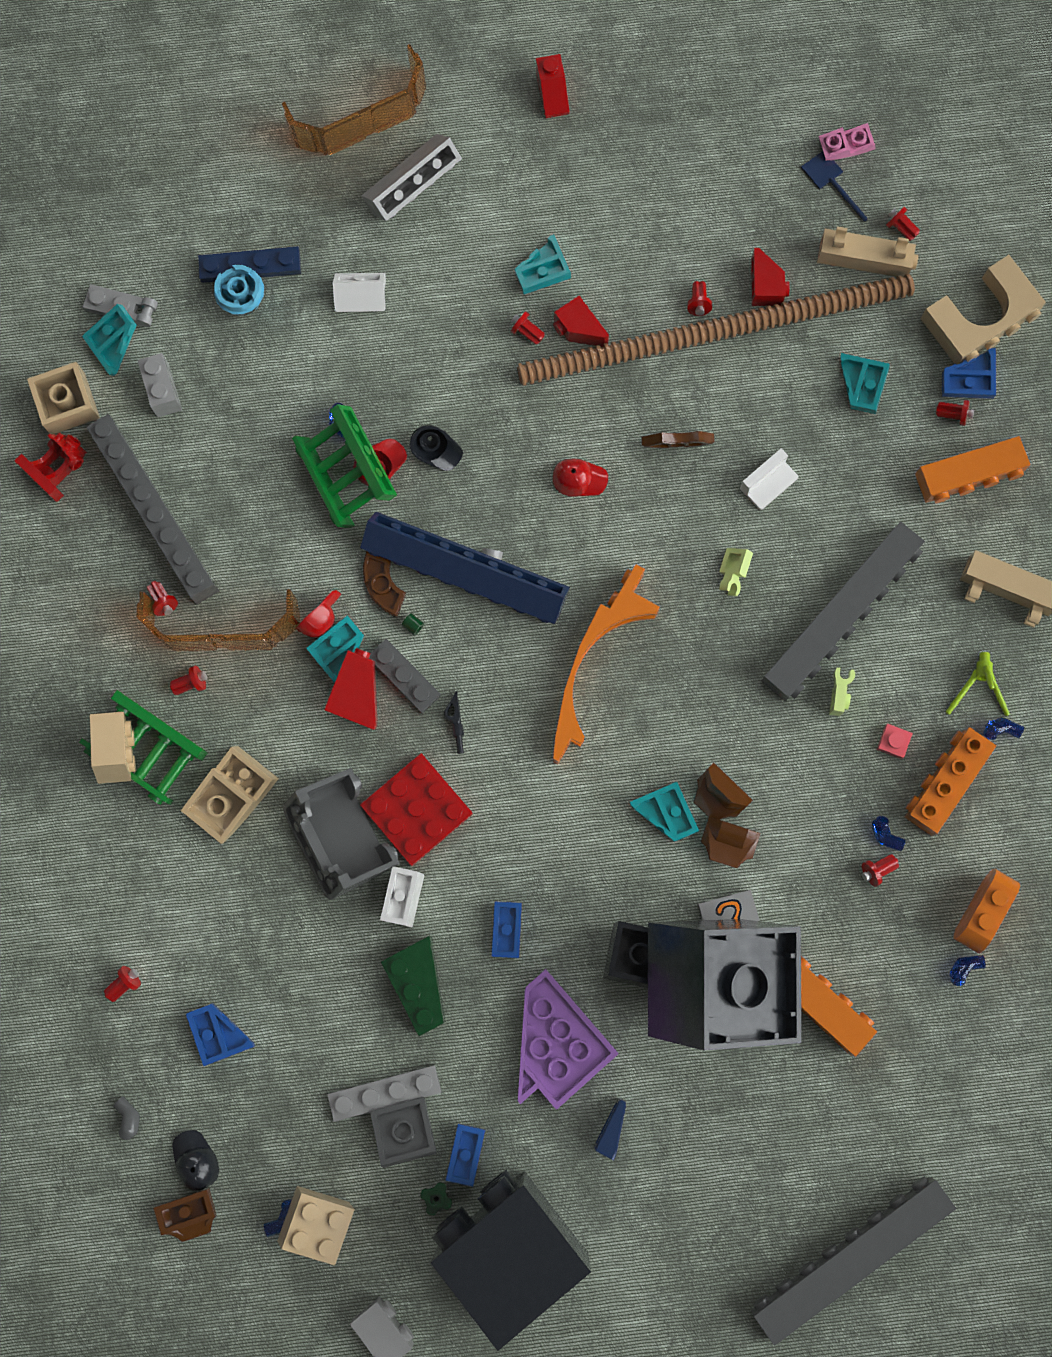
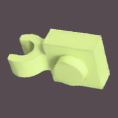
M726 549L719 571L724 575L719 590L728 591L729 596L739 595L741 589L739 577H746L753 555L752 552L747 549Z
M837 667L835 669L829 715L840 716L844 713L845 709H849L851 695L847 694V685L855 678L854 670L849 671L848 679H843L840 676V668Z

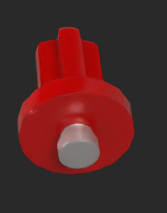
M905 206L898 213L894 208L888 214L892 219L886 226L890 228L894 225L906 239H909V241L913 240L919 234L920 229L904 214L908 210Z
M695 281L692 287V298L687 303V310L695 316L706 315L712 311V300L707 297L706 283L704 281Z
M525 311L520 318L516 314L511 320L515 325L510 332L514 335L520 332L534 345H538L544 338L545 333L528 320L530 316L528 312Z
M964 400L963 405L939 402L936 415L938 417L960 420V425L965 426L967 417L973 419L974 410H969V400Z
M153 581L147 586V591L154 601L152 610L155 615H169L178 606L175 596L167 594L161 582Z
M196 665L189 668V674L170 682V689L174 695L182 694L194 688L199 692L206 689L205 680H207V675L204 671L201 672Z
M889 854L875 863L870 860L863 862V879L874 887L881 885L882 877L899 868L898 859Z
M122 966L118 970L119 977L104 990L105 997L111 1002H115L127 990H137L141 986L137 970H131L127 966Z

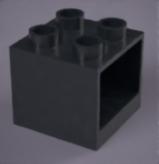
M745 919L648 922V1036L703 1051L801 1043V926Z
M507 1170L501 1172L480 1191L481 1195L478 1197V1200L483 1207L470 1217L461 1206L436 1227L437 1232L432 1236V1239L438 1245L431 1260L432 1266L497 1351L591 1273L588 1252L527 1173L524 1172L514 1180Z

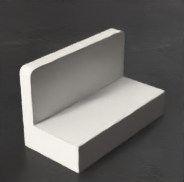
M385 273L335 274L333 279L335 311H385Z
M782 448L742 481L740 490L759 510H763L798 479V475L786 463L788 455Z
M392 866L380 918L381 921L413 927L424 874Z

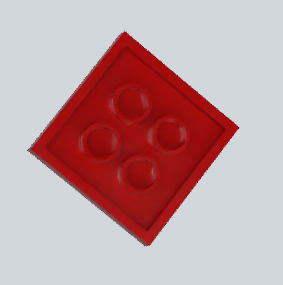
M422 753L360 804L412 867L473 815V812Z

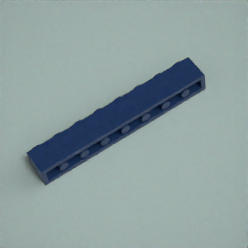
M375 512L367 521L360 547L373 556L384 557L396 565L407 566L416 570L419 574L430 575L440 579L445 584L463 588L470 594H478L488 598L493 603L509 606L516 612L527 613L537 617L538 620L544 623H556L570 589L569 586L379 512Z

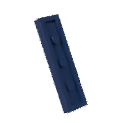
M299 246L198 255L199 279L201 283L215 282L218 274L233 268L232 265L249 267L261 278L301 274Z

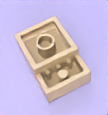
M239 746L231 747L217 767L211 769L181 809V812L223 844L253 812L279 778Z

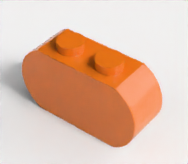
M992 869L976 891L955 929L953 938L978 954L983 952L992 941L1020 889V883L999 870Z

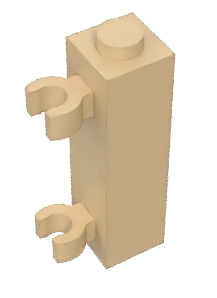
M838 226L836 230L825 229L822 235L817 263L895 277L899 275L904 277L905 274L916 269L918 255L915 254L916 244L908 243L909 239L898 237L897 241L848 233V228Z
M977 550L969 556L960 578L961 581L971 584L965 595V600L975 603L983 589L1030 609L1024 624L1033 628L1035 624H1039L1042 614L1046 616L1052 614V581Z

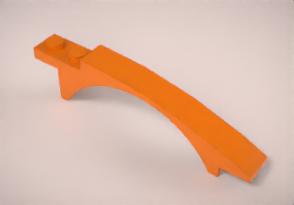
M637 564L632 571L627 569L620 582L624 584L619 593L615 591L607 604L611 607L608 608L600 604L579 646L564 690L556 730L553 762L557 765L571 742L581 747L585 738L579 727L573 706L574 680L583 658L589 649L611 630L630 622L655 619L659 612V606L634 593L645 572V569Z

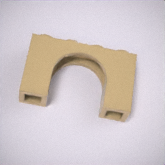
M1010 255L989 267L982 277V280L1001 305L1002 317L999 322L988 326H980L969 322L947 295L924 311L921 317L922 322L954 364H960L965 359L969 362L973 358H977L980 355L978 352L984 348L988 350L995 347L1000 342L999 338L1005 334L1010 337L1021 328L1020 325L1025 321L1031 323L1042 314L1040 310L1045 305V300Z

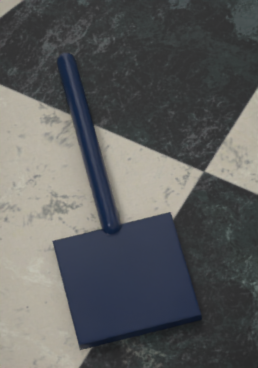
M822 151L801 166L802 170L819 190L828 183H831L863 221H867L865 214L836 182L835 178L841 175L843 170L834 160L826 161Z

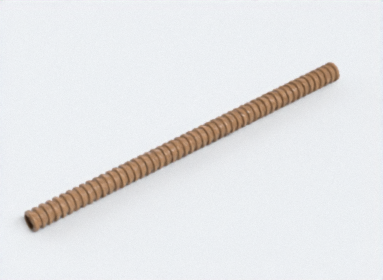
M907 273L904 277L901 275L897 276L896 279L890 277L888 281L882 279L881 282L877 280L873 284L868 282L865 286L860 284L857 288L851 286L850 289L843 288L842 291L838 289L835 290V293L829 291L827 295L821 293L819 297L813 295L811 299L809 297H805L804 300L799 298L796 302L790 300L788 304L782 302L780 306L774 304L772 308L769 305L765 309L762 307L758 308V311L752 309L750 313L743 311L741 315L740 313H735V316L730 314L727 315V318L721 316L719 320L713 318L711 322L705 320L703 324L697 322L696 325L691 323L688 327L682 325L681 329L674 327L672 331L666 329L664 333L662 331H658L657 334L652 332L650 336L644 334L642 338L635 336L633 340L627 338L625 342L623 340H619V343L613 341L611 345L603 344V347L596 345L595 349L588 347L586 351L584 349H580V352L574 350L572 354L566 352L564 356L557 354L556 358L549 356L547 360L541 358V361L536 359L533 363L527 361L525 365L518 363V376L523 386H526L528 382L530 384H534V381L542 382V379L548 381L550 377L557 379L558 375L565 377V374L573 375L575 371L578 374L581 373V370L589 371V368L595 370L597 366H600V368H604L606 364L612 366L614 362L617 365L620 361L626 363L628 359L634 361L636 357L642 359L644 355L646 357H650L651 354L656 356L659 352L662 354L666 353V350L673 352L675 348L681 350L683 346L685 348H689L690 345L695 347L697 343L705 344V341L712 343L713 339L720 341L723 337L725 340L728 339V336L736 337V334L742 336L744 332L750 334L752 330L754 332H758L759 329L764 331L767 327L770 329L774 328L775 325L781 327L783 323L789 325L791 321L797 323L798 320L802 322L806 318L811 320L813 316L820 318L821 314L828 316L829 313L833 315L837 311L839 313L844 312V309L850 311L852 307L858 309L860 305L866 307L867 304L871 306L875 302L880 304L883 300L889 302L891 298L892 300H897L898 297L902 299L906 295L910 297L914 294L915 285L912 276Z

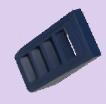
M620 1097L617 1099L594 1144L595 1151L611 1160H614L617 1154L626 1109V1101Z

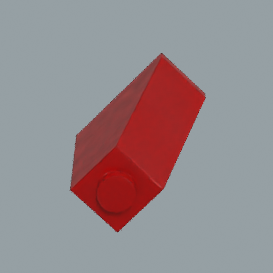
M358 648L354 652L348 650L324 710L375 730L378 725L375 661L369 659L371 653Z

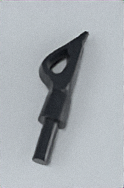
M455 691L444 710V718L452 723L453 738H456L457 754H463L462 737H464V730L461 722L458 691ZM451 705L455 708L454 716L448 715Z

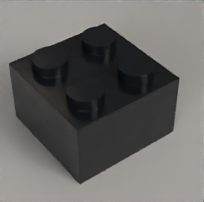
M617 921L613 924L603 979L648 988V927Z

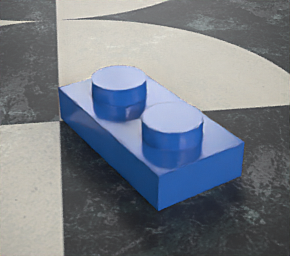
M494 903L492 957L519 958L522 903Z
M458 1123L446 1181L473 1187L486 1129Z

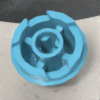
M232 265L233 268L218 274L214 285V297L217 304L224 311L238 316H246L258 308L264 296V284L261 277L251 268L244 265Z

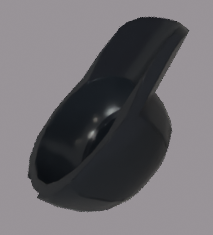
M432 424L421 425L413 432L410 438L409 447L412 454L418 460L433 467L449 471L462 459V448L440 427Z
M188 1130L178 1134L173 1140L172 1148L176 1172L180 1181L186 1188L192 1191H200L211 1186L218 1178L219 1164L210 1145L202 1133L197 1130ZM192 1167L195 1168V1172L191 1171Z

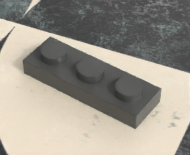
M387 639L371 652L369 659L375 661V666L422 714L441 697V694Z

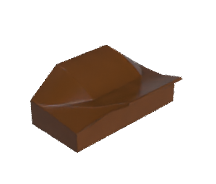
M715 763L697 780L698 789L694 804L707 816L717 819L737 817L753 801Z
M708 816L700 842L706 846L710 860L738 868L744 861L753 859L761 833Z
M210 1188L154 1207L161 1236L172 1235L181 1242L210 1233L213 1219L217 1216Z

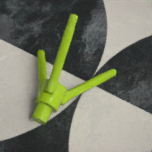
M981 652L979 653V661L976 663V669L946 710V714H951L973 683L979 680L987 681L989 689H993L1004 715L1009 716L1010 713L993 674V663L990 661V653Z

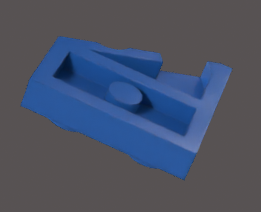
M996 348L988 349L985 353L977 358H973L969 362L965 359L962 363L954 364L942 371V397L994 399L996 396Z
M215 1004L186 1013L203 1066L255 1047L254 1042Z

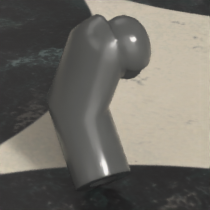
M122 1096L113 1107L122 1115L119 1136L123 1140H130L139 1130L140 1114Z

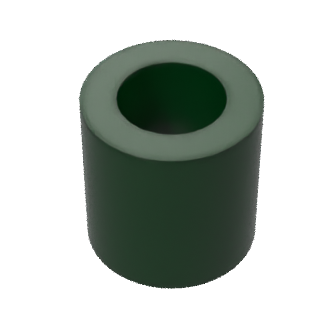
M410 613L404 619L401 626L415 636L423 628L424 623Z

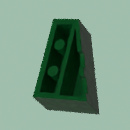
M429 935L381 961L418 1036H422L446 1022L432 936Z

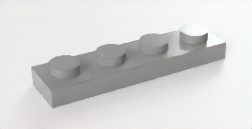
M433 1065L327 1095L333 1121L336 1122L380 1108L439 1094L442 1091L436 1067Z

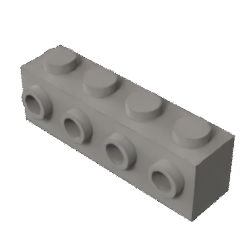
M436 134L361 196L375 217L387 221L394 217L405 205L412 202L422 191L430 187L445 172L451 170L462 157L450 137Z

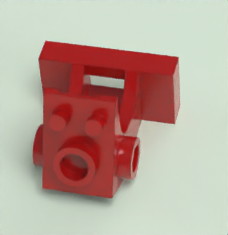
M61 433L47 435L50 438L47 444L50 449L40 459L30 462L21 453L14 460L56 502L64 496L56 486L72 471L79 469L83 465V458L87 453L80 446L81 442L76 437ZM61 456L65 461L54 471L50 465Z

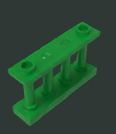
M337 404L330 409L334 417L332 424L312 439L294 436L292 440L296 446V453L303 459L330 512L329 517L337 527L352 528L355 525L350 514L373 498L390 501L397 494L352 407ZM341 431L346 440L345 445L321 461L316 448ZM352 453L357 461V467L333 483L327 470ZM363 475L368 483V489L344 506L338 493Z
M117 690L111 697L112 700L118 703L115 707L117 709L116 712H124V715L127 717L132 713L139 718L136 722L138 725L134 729L135 746L147 730L150 732L152 727L160 732L156 745L135 773L131 772V779L148 790L150 793L147 797L157 804L161 805L164 801L171 805L174 800L165 795L189 760L193 761L196 757L203 761L208 752ZM81 738L79 743L86 747L83 752L91 757V743ZM176 743L182 747L179 751L181 754L157 788L146 782L144 778L167 746Z

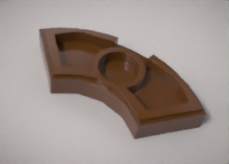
M703 431L686 433L661 432L641 437L642 446L649 448L695 447L715 443L714 433Z
M366 551L363 563V577L367 590L373 601L384 612L398 618L407 594L399 589L391 579L390 568L392 562L381 556H373Z

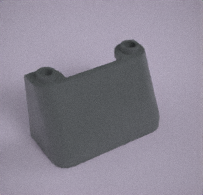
M351 768L295 791L283 806L285 817L322 892L329 900L351 891L391 870L392 866L396 867L399 864L396 849L387 843L380 844L357 800L362 784Z

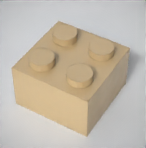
M77 362L27 379L41 423L50 434H57L100 418L85 372Z
M124 712L90 714L91 767L98 784L131 781V772H136L135 756H133L132 747H130L135 746L131 721H126Z
M297 1186L277 1241L282 1250L335 1265L355 1209L348 1201Z

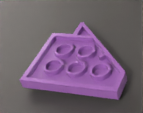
M545 969L525 987L518 1102L521 1104L533 1092L539 1089L557 1110L619 1053Z

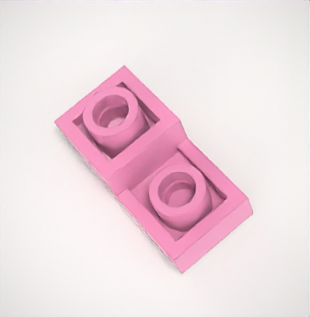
M868 123L844 131L842 127L819 136L826 161L847 158L875 150V143Z

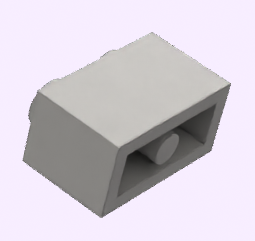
M160 353L137 360L150 406L157 417L182 411L171 369L164 355Z
M380 1297L355 1316L350 1325L373 1357H403L413 1347V1333L406 1324L400 1325L394 1317L397 1314L394 1307L388 1300L383 1302Z

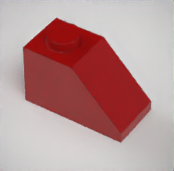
M561 54L536 58V76L545 119L570 114Z
M754 248L751 257L752 306H773L774 304L780 306L784 302L785 297H789L790 283L785 281V271L760 248Z
M580 295L554 312L553 326L560 336L564 335L569 342L593 346L600 345V347H603L605 343L608 344L609 334Z

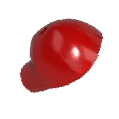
M390 438L372 446L385 473L391 479L407 459L405 448L398 441ZM355 459V461H354L353 468L357 467V466H356V464H357L356 459ZM363 475L358 478L361 483L368 486Z
M564 459L555 466L552 482L555 489L566 496H597L606 489L608 473L604 468L582 459Z
M338 590L332 591L295 629L309 637L322 636L335 622V615L331 607L341 596V593Z

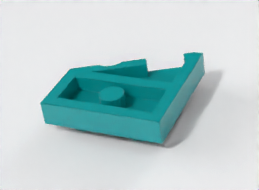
M554 234L547 238L548 242L540 250L536 248L527 260L522 261L515 268V275L524 295L571 279V272Z
M116 304L82 336L107 373L112 376L117 374L137 326L121 304Z
M841 353L840 361L850 409L876 415L890 364Z
M347 615L306 649L335 683L347 651L354 652L356 648L359 649L364 635Z
M678 782L629 802L636 812L673 842L699 832Z

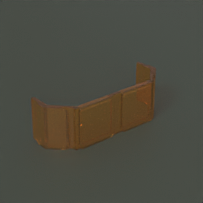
M410 44L407 45L410 70L412 72L407 89L323 128L294 120L286 103L283 102L282 107L286 123L296 147L314 153L319 151L324 153V155H332L363 141L368 135L375 132L380 133L412 118L416 114L417 104L420 105L426 90L423 62L418 53L414 52Z
M287 589L286 613L265 634L164 635L154 625L155 614L152 610L154 601L145 592H140L139 603H137L136 617L173 651H215L217 648H227L228 650H272L273 647H277V643L280 640L281 642L284 641L300 624L298 600L291 589Z

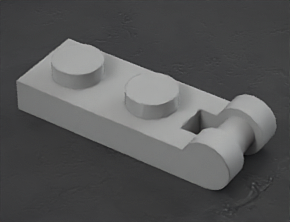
M90 284L83 304L85 311L102 316L107 314L116 304H121L136 325L144 327L151 326L153 320L151 318L152 312L156 311L158 302L152 298H142ZM138 308H142V312L136 314Z

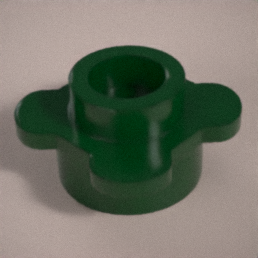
M438 1182L436 1186L430 1189L424 1188L420 1193L421 1199L426 1203V1213L428 1215L434 1216L437 1211L441 1209L448 1210L452 1206V1200L448 1198L447 1187L443 1182ZM435 1196L439 1197V1200L437 1202L434 1201Z

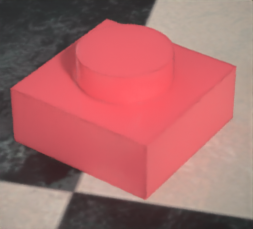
M886 724L877 750L903 759L913 733Z

